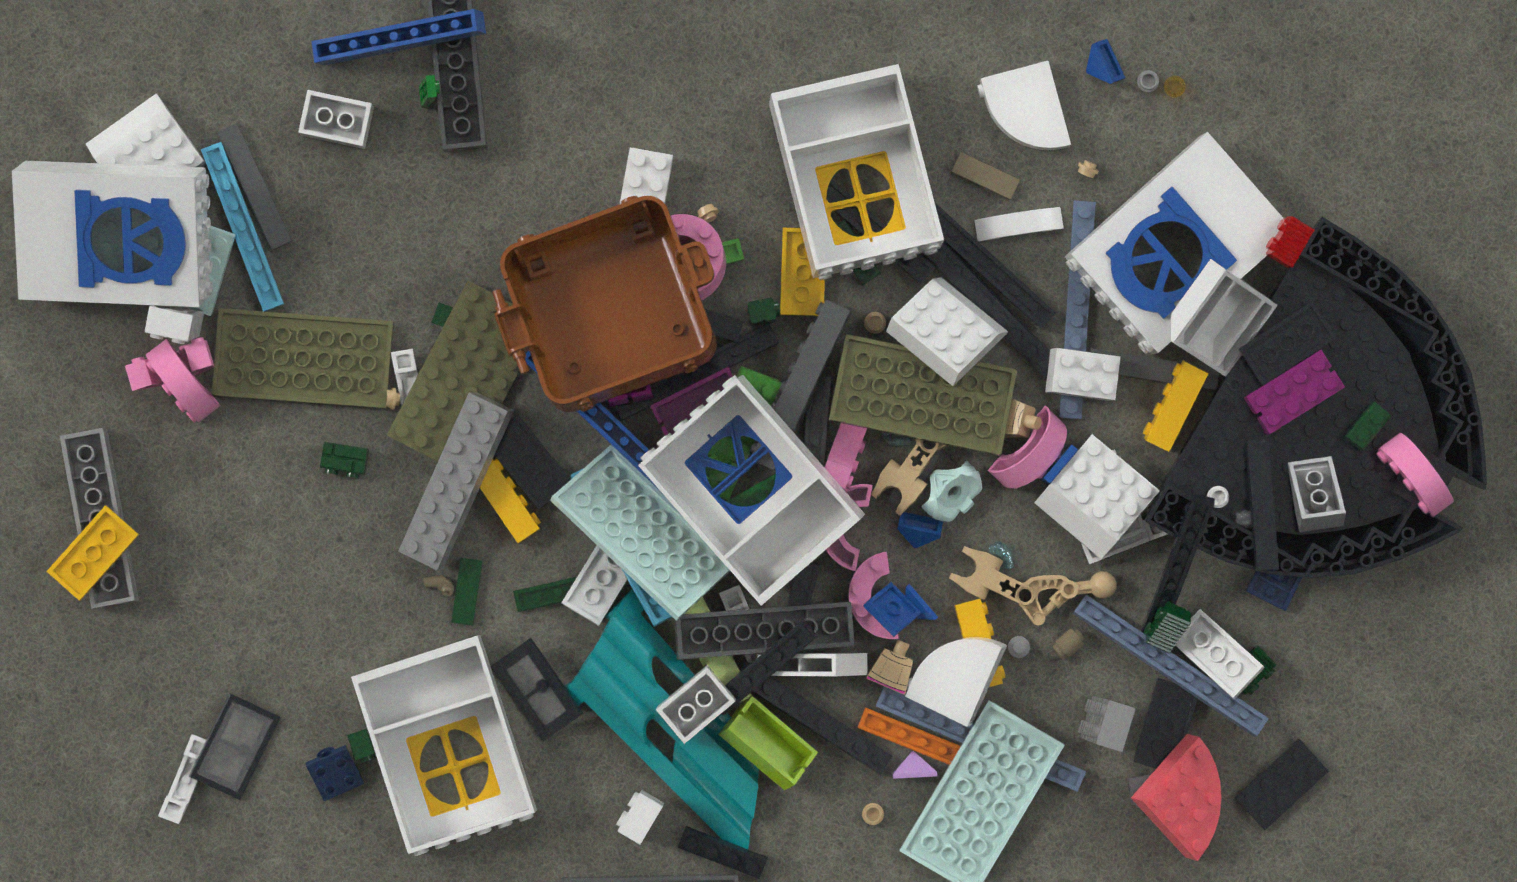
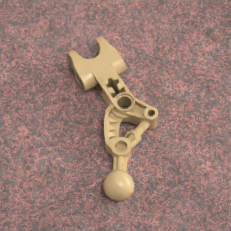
M915 439L916 445L902 465L893 459L889 461L881 472L871 496L876 499L887 488L898 489L902 499L895 513L901 516L906 509L917 501L927 486V483L918 478L936 452L949 445L936 443L933 449H926L923 446L925 440ZM920 448L923 453L929 456L923 455L921 458L922 465L917 464L914 467L911 459L919 457L920 451L917 450Z
M964 546L962 552L974 560L976 565L975 572L969 577H961L953 573L949 577L950 580L957 583L966 592L985 600L989 590L1018 603L1030 621L1037 626L1042 625L1045 622V617L1056 607L1059 609L1068 599L1076 595L1092 593L1099 599H1106L1111 597L1117 589L1115 577L1107 571L1097 572L1087 581L1074 582L1062 575H1043L1029 578L1021 583L999 572L1003 560L987 552L974 550ZM1008 580V585L1012 588H1015L1016 584L1019 585L1014 597L1010 596L1013 593L1010 590L1002 592V587L999 583ZM1023 589L1028 590L1031 594L1027 602H1023L1019 598V592ZM1046 589H1058L1049 598L1050 602L1041 609L1038 602V593Z

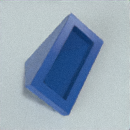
M1108 39L1091 45L1086 73L1111 84L1125 79V76Z
M904 512L899 517L897 529L914 548H918L941 537L943 521Z
M908 584L905 587V596L922 612L917 619H937L938 616L913 587Z

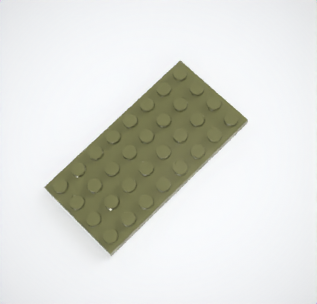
M467 280L387 433V436L437 462L468 393L478 392L502 404L519 372L517 362L513 360L512 356H508L494 316L497 312L495 308L497 305L493 293ZM505 300V303H508L509 307L513 305L512 303Z
M219 308L212 395L387 408L386 391L389 389L394 322Z
M845 334L828 421L1000 456L1017 369L977 362L952 386L902 345Z

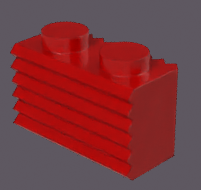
M1287 216V218H1283L1279 222L1277 235L1268 241L1266 255L1287 268H1293L1312 236L1314 229L1293 216Z

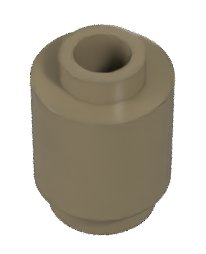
M1070 628L1054 641L1055 644L1052 648L1064 660L1066 657L1070 658L1084 646L1082 641L1085 638L1077 629L1073 631Z

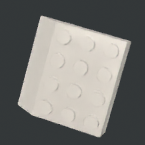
M157 93L86 143L95 161L99 164L204 167L206 165L203 157Z
M1210 259L1172 312L1171 341L1226 377L1241 357L1238 349L1254 339L1278 305Z
M940 277L932 279L891 318L886 332L949 384L954 386L1008 331Z
M1092 434L1034 503L1102 559L1160 490Z

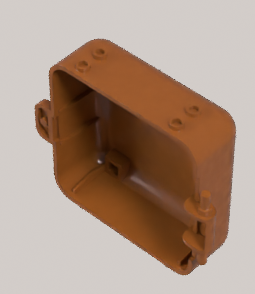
M631 196L622 200L621 204L544 233L535 236L534 234L522 236L517 240V243L510 245L501 256L500 269L513 305L509 307L508 303H505L501 289L495 290L492 293L497 305L495 307L497 312L494 316L508 356H512L513 360L517 362L520 373L526 374L529 372L525 360V352L530 351L545 395L561 411H587L592 409L595 404L682 372H693L698 369V366L707 363L716 351V338L698 288L710 284L715 276L707 250L702 243L697 241L685 245L681 244L673 219L666 205L657 197Z

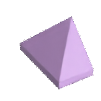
M914 751L892 773L893 779L937 776V771Z

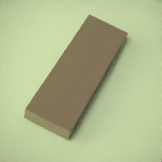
M962 152L951 172L1011 200L1020 181Z

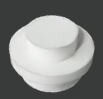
M1212 487L1207 493L1208 497L1215 498L1214 508H1222L1229 501V493L1224 487Z

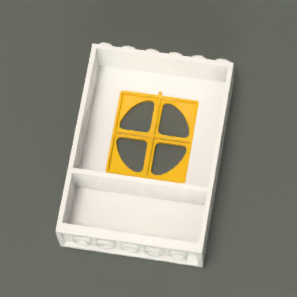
M899 64L771 93L769 107L813 278L819 277V280L831 278V274L839 272L840 275L852 273L853 269L861 267L862 270L873 268L874 264L882 262L883 265H888L896 262L895 259L898 258L910 260L916 258V254L925 252V255H931L938 252L937 249L941 248L944 237ZM863 164L873 167L886 178L890 188L877 193L863 194L856 167ZM845 168L849 171L855 196L851 199L829 203L826 196L830 180L839 170ZM891 198L894 201L891 220L882 231L875 233L871 228L866 204ZM852 206L857 207L864 235L856 237L844 232L833 221L831 212Z
M481 635L351 677L408 854L414 853V856L427 853L429 847L435 846V849L448 846L450 840L456 839V842H461L469 839L471 833L477 832L479 836L490 832L493 826L498 825L500 829L511 825L514 819L519 818L521 822L534 817L533 813L537 811ZM456 729L470 734L482 746V754L462 761L456 760L448 732ZM438 735L441 738L448 764L428 772H422L420 769V758L423 748L431 737ZM486 762L488 764L486 785L478 797L470 799L460 771L465 767ZM451 773L460 796V802L452 805L440 801L428 790L425 784L426 781Z

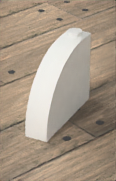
M1049 61L980 79V85H977L980 98L984 97L992 119L1008 137L1024 146L1039 150H1058L1070 147L1071 142Z
M969 637L955 640L939 647L925 658L913 678L908 680L905 697L966 727L972 725L1007 645L989 638Z
M798 653L771 676L867 675V653Z

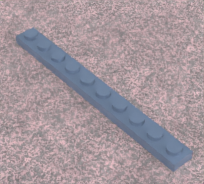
M1073 201L1070 251L1094 231L1096 202ZM1069 268L1064 349L1086 352L1090 288H1087L1081 282L1080 278L1082 276L1077 271L1073 272ZM1061 395L1059 418L1081 419L1083 397Z
M1088 595L1084 596L1073 614L1253 737L1256 738L1269 719L1238 697L1234 700L1217 683L1172 652L1167 653L1147 644L1144 633Z
M885 686L876 703L878 708L961 743L964 742L974 725L966 727ZM1056 759L1045 778L1078 792L1086 771Z

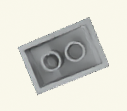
M1332 456L1288 462L1295 514L1300 532L1344 526L1346 511Z

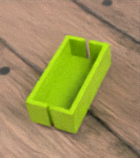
M753 696L744 700L731 716L733 718L728 720L718 734L784 791L797 783L805 772L804 769L810 765L818 753Z

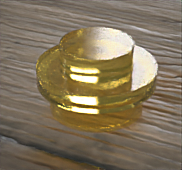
M1171 76L1164 83L1165 93L1172 98L1180 97L1186 89L1184 80L1179 76Z

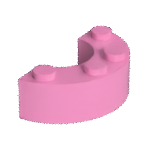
M687 214L671 215L681 244L697 241L702 243L707 250L715 276L710 284L698 288L701 299L704 300L718 288L725 274L726 255L721 239L716 230L699 217Z
M203 337L193 339L191 344L179 347L177 352L194 376L214 367L208 342ZM144 356L132 359V364L125 366L132 391L153 388L164 384L157 372L153 373L148 368L146 363L149 360L145 359Z
M167 339L146 354L149 360L146 363L148 368L153 373L157 372L164 382L162 388L169 396L172 394L177 399L175 403L182 412L187 411V415L194 423L202 421L220 407L219 402L193 375L180 354Z
M1046 405L1036 415L1042 420L1041 427L1038 430L1033 429L1030 438L1019 450L1008 455L1002 454L988 469L1006 488L1017 489L1037 478H1042L1047 473V469L1054 462L1058 461L1062 455L1061 451L1067 438V428Z
M841 423L824 468L845 490V488L850 489L854 477L850 476V474H855L859 461L855 459L857 454H862L866 441H863L867 428Z
M1397 434L1378 449L1379 452L1376 454L1384 464L1388 462L1396 474L1400 473L1404 477L1403 483L1409 491L1413 490L1420 501L1417 504L1425 514L1429 513L1434 517L1454 502L1450 491L1422 452L1404 434Z
M873 485L850 486V489L845 488V492L859 507H869ZM843 534L826 549V552L840 566L856 571L860 549L852 547L846 541Z
M882 552L868 558L856 569L849 584L848 602H851L854 618L866 631L881 638L899 639L898 634L893 637L863 607L871 598V589L874 583L881 576L890 573L887 552Z

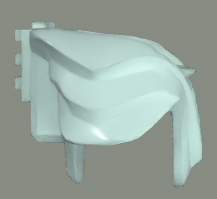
M965 461L961 467L956 469L934 470L930 475V497L922 505V508L934 519L947 522L953 521L960 511L965 514L974 505L972 499L982 490L979 471H976L975 467L968 461Z

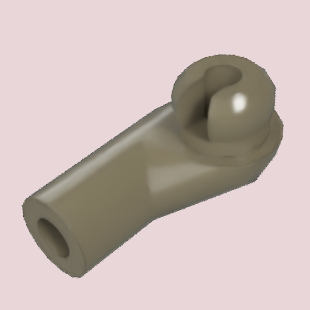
M443 575L423 578L425 588L437 587L446 597L451 596L454 592L453 583Z

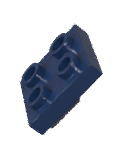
M1255 571L1246 592L1286 611L1303 577L1274 575Z
M346 745L334 749V747L324 748L318 752L315 759L306 762V767L324 801L364 784V780Z

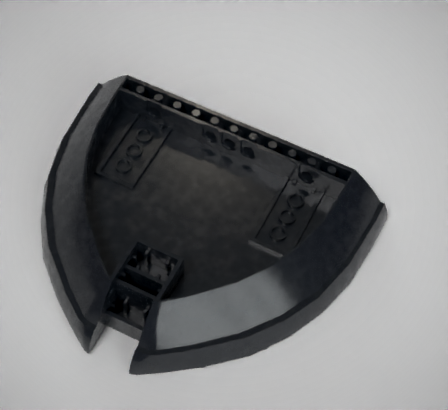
M1321 217L1313 227L1314 232L1293 268H1286L1269 299L1278 306L1254 338L1306 304L1314 301L1337 337L1319 350L1323 351L1332 366L1329 368V371L1335 370L1345 388L1267 435L1257 420V417L1262 415L1261 412L1253 414L1244 399L1245 396L1262 385L1241 355L1227 376H1224L1218 385L1217 390L1214 392L1158 489L1160 491L1155 496L1145 517L1147 523L1176 538L1192 494L1207 496L1208 491L1212 487H1224L1229 493V501L1222 508L1213 507L1197 549L1224 562L1255 570L1245 442L1247 440H1269L1279 570L1260 571L1267 574L1309 578L1358 574L1406 558L1459 533L1463 529V527L1439 513L1434 517L1429 513L1425 514L1417 504L1420 501L1413 490L1409 491L1403 483L1404 477L1400 473L1396 474L1388 462L1384 464L1376 454L1379 452L1378 449L1399 433L1404 434L1414 443L1447 487L1453 477L1483 490L1487 486L1482 419L1472 372L1453 332L1430 299L1395 264L1354 235L1324 217ZM1375 402L1387 411L1391 417L1368 446L1360 451L1346 440L1344 436L1352 429V426L1368 406ZM1332 456L1346 511L1344 526L1300 532L1295 514L1288 462Z

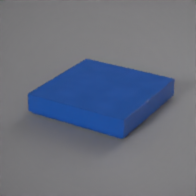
M1070 445L1063 452L1060 459L1042 477L1041 481L1046 485L1050 484L1077 453L1078 449Z
M892 582L863 605L893 637L922 613Z

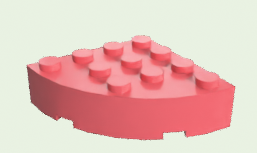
M1187 734L1134 793L1131 799L1185 858L1196 861L1200 859L1208 848L1217 827L1221 808V785L1217 767L1209 749L1199 736Z

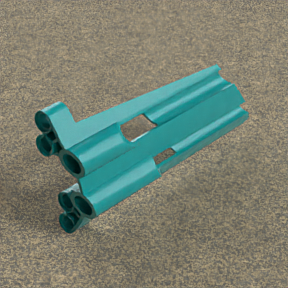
M632 588L605 615L609 622L600 639L584 661L578 674L565 687L578 706L584 701L722 840L748 849L752 819H754L758 792L759 769L718 735L728 720L732 718L728 713L717 716L684 744L656 711V707L670 695L655 680L652 670V659L654 656L683 685L695 675L682 660H677L676 653L641 615L644 608ZM651 719H654L675 740L672 762L646 736L647 724Z

